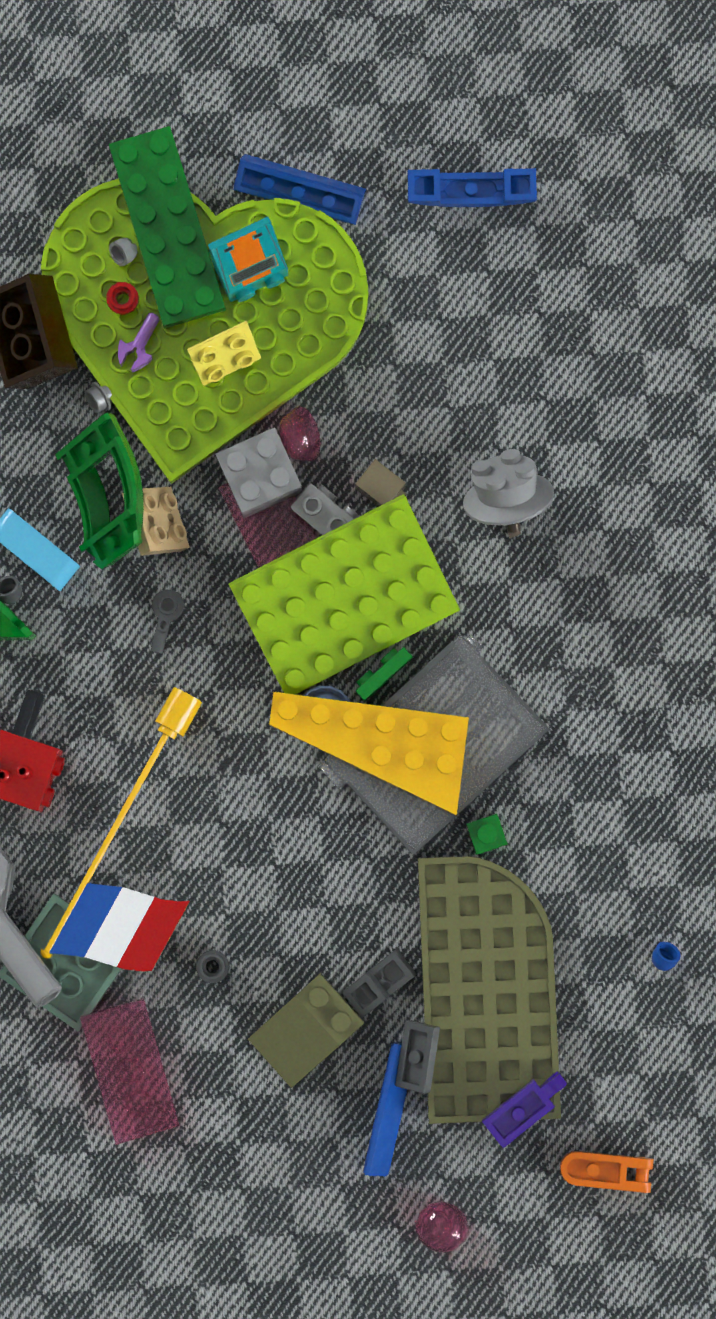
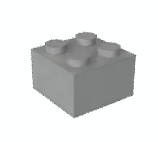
M275 427L215 454L243 518H247L303 492L302 485Z

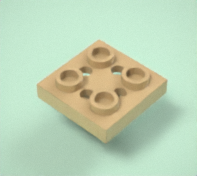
M172 487L143 488L142 543L138 545L140 555L181 552L190 548L187 532L182 523L177 507V499L173 494Z

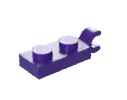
M558 1071L552 1074L541 1086L532 1079L486 1116L482 1123L502 1148H504L555 1107L549 1098L563 1089L567 1083Z

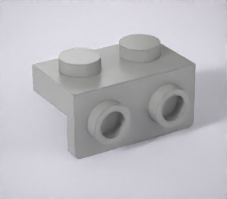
M310 483L291 506V509L321 535L359 517L349 506L345 505L342 509L334 503L333 500L336 496L322 484L316 488Z

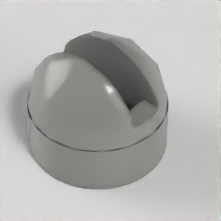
M129 238L118 239L109 245L110 255L119 266L127 265L137 256V245L132 244V240Z

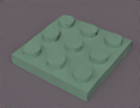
M53 894L24 937L62 986L58 996L42 1007L79 1032L122 968L86 957L51 953L52 957L43 958L41 956L40 950L46 948L69 906L67 901ZM3 966L0 971V978L26 995L7 968Z

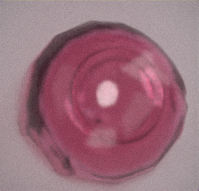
M444 1201L429 1203L419 1213L416 1222L418 1239L427 1248L439 1253L457 1250L466 1241L469 1231L465 1213L457 1206Z

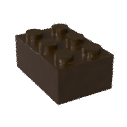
M27 274L0 286V373L4 387L9 389H30L77 369L53 276Z

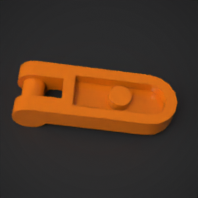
M571 1151L562 1158L560 1173L564 1180L575 1186L651 1193V1182H648L649 1170L653 1169L654 1159ZM627 1167L636 1168L635 1180H626Z

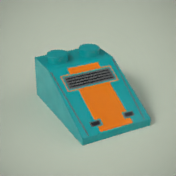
M265 217L208 244L214 269L230 302L236 299L238 302L246 301L256 294V290L267 286L268 289L276 287L285 281L284 277L289 275L288 267L269 217Z

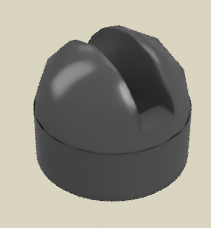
M14 576L2 577L0 579V600L5 604H15L22 597L20 582Z

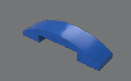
M536 168L504 169L503 172L440 173V169L407 171L408 203L440 207H493L537 201Z

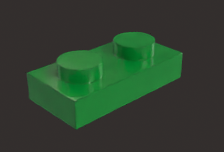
M405 647L399 652L393 648L380 660L383 666L377 672L373 673L369 670L356 682L359 686L356 694L365 703L408 664L413 656Z

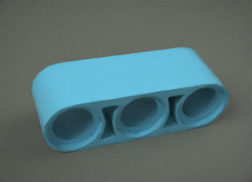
M10 508L0 517V543L57 590L61 591L81 566Z

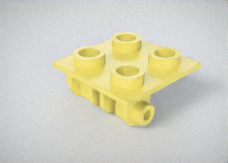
M247 321L187 349L203 386L211 382H217L224 376L240 368H246L253 362L261 359Z

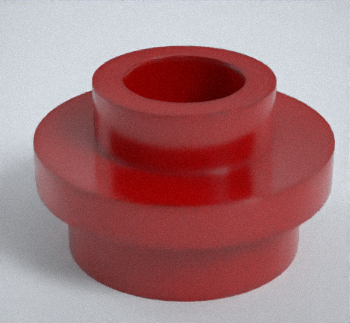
M118 282L109 288L106 300L109 308L114 313L126 315L133 312L138 306L139 295L136 288L130 283ZM126 294L129 296V300L125 304H119L117 302L118 296Z

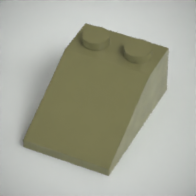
M320 973L253 1033L248 1040L292 1088L357 1031L365 1021L325 976Z

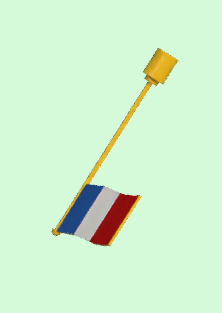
M173 687L155 720L160 725L158 731L163 733L46 948L40 950L43 958L52 957L51 953L79 956L134 971H152L190 901L164 900L124 887L91 884L89 881L168 737L174 740L177 734L184 737L202 704L197 698Z

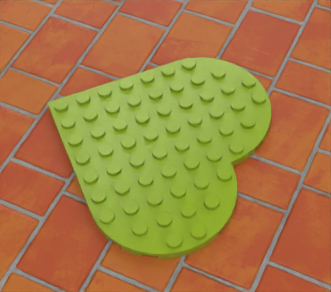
M119 179L102 183L83 193L56 220L47 244L45 243L41 271L42 275L53 276L71 345L99 385L109 388L112 393L110 397L112 403L171 484L331 371L347 356L357 341L365 322L368 307L366 270L361 255L350 236L336 221L322 211H317L298 201L274 198V200L246 201L232 206L215 216L204 202L191 193L209 255L208 244L265 217H269L288 267L289 275L284 277L285 281L276 287L268 289L267 286L256 290V294L246 301L238 302L236 299L230 302L214 269L226 310L165 329ZM121 238L131 239L132 244L137 245L138 251L135 259L125 266L116 264L109 252V245ZM118 282L130 283L136 288L139 295L138 306L133 312L126 315L114 313L109 308L106 300L109 288ZM121 294L117 298L119 304H125L129 300V296L126 294ZM148 313H154L160 320L145 346L146 353L152 356L151 362L142 369L132 372L131 368L138 357L135 350L134 353L127 355L121 367L118 359L119 341L122 340L125 343L134 341ZM247 321L261 359L253 362L246 368H240L224 376L217 382H211L203 386L187 349Z

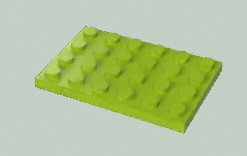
M404 494L228 583L283 692L294 695L460 611Z

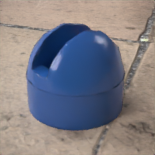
M660 942L652 953V963L658 970H671L680 960V951L669 942Z

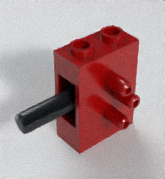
M28 690L13 732L9 733L0 730V799L42 812L44 807L49 808L55 793V789L51 788L54 776L59 777L61 775L65 758L61 757L62 750L30 740L45 697L39 692Z

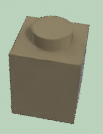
M376 459L355 483V489L378 507L403 494L407 495L403 491L406 488V482Z

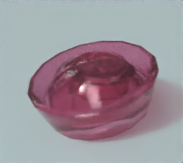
M302 406L295 407L284 415L280 421L279 429L282 444L287 454L295 460H316L321 446L317 424L312 414Z

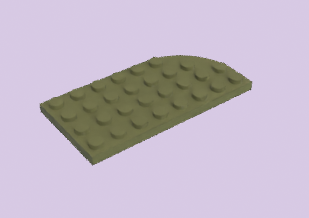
M468 856L418 858L424 1023L440 1027L431 1091L427 1093L429 1124L482 1122L486 1116L532 1079L541 1086L556 1071L559 1072L554 949L551 924L543 906L533 891L515 874L500 865L481 858ZM559 1091L549 1098L555 1107L541 1119H561Z

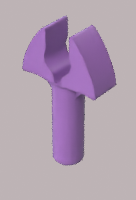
M148 313L134 341L125 343L122 340L119 341L118 359L121 367L127 355L134 353L135 350L138 357L131 368L132 372L142 369L151 362L152 356L146 353L145 346L160 320L156 314Z

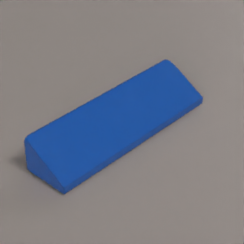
M244 154L240 159L233 190L267 200L281 198L298 201L305 206L322 211L333 219L354 225L357 223L366 189L247 154Z
M391 1043L364 1164V1175L385 1177L389 1174L407 1089L395 1086L402 1043Z

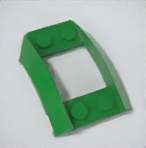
M110 413L101 415L55 454L57 460H64L70 472L67 479L80 509L84 543L79 546L81 553L87 551L96 559L93 563L101 570L113 565L142 543L141 533L144 512L143 488L138 464L115 415ZM110 454L115 461L120 475L125 503L124 512L111 522L105 489L95 468L96 465Z

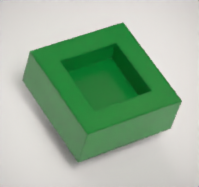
M498 814L466 824L476 855L508 845Z

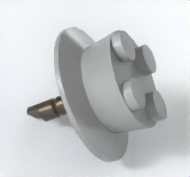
M508 449L503 451L500 456L480 460L472 464L471 479L474 486L466 493L463 506L465 513L479 523L507 525L510 539L521 534L520 522L539 515L550 506L554 498V490L552 484L546 478L537 475V467L532 459L520 455V451L517 449Z

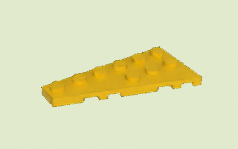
M273 692L270 726L306 742L331 756L337 757L397 788L405 790L428 803L438 806L455 816L457 815L469 717Z

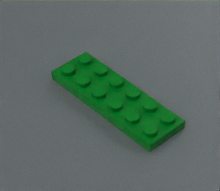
M167 126L110 143L109 148L164 329L225 311L226 308L171 127Z

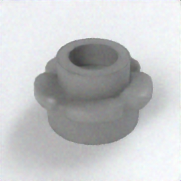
M93 382L91 384L92 387L85 390V398L89 406L95 413L103 410L109 411L112 402L110 399L112 396L111 391L107 386L101 387L98 383Z

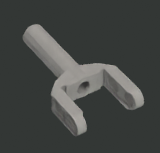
M0 847V960L33 1005L38 1008L56 998L62 986L6 913L7 899L13 888L16 867Z

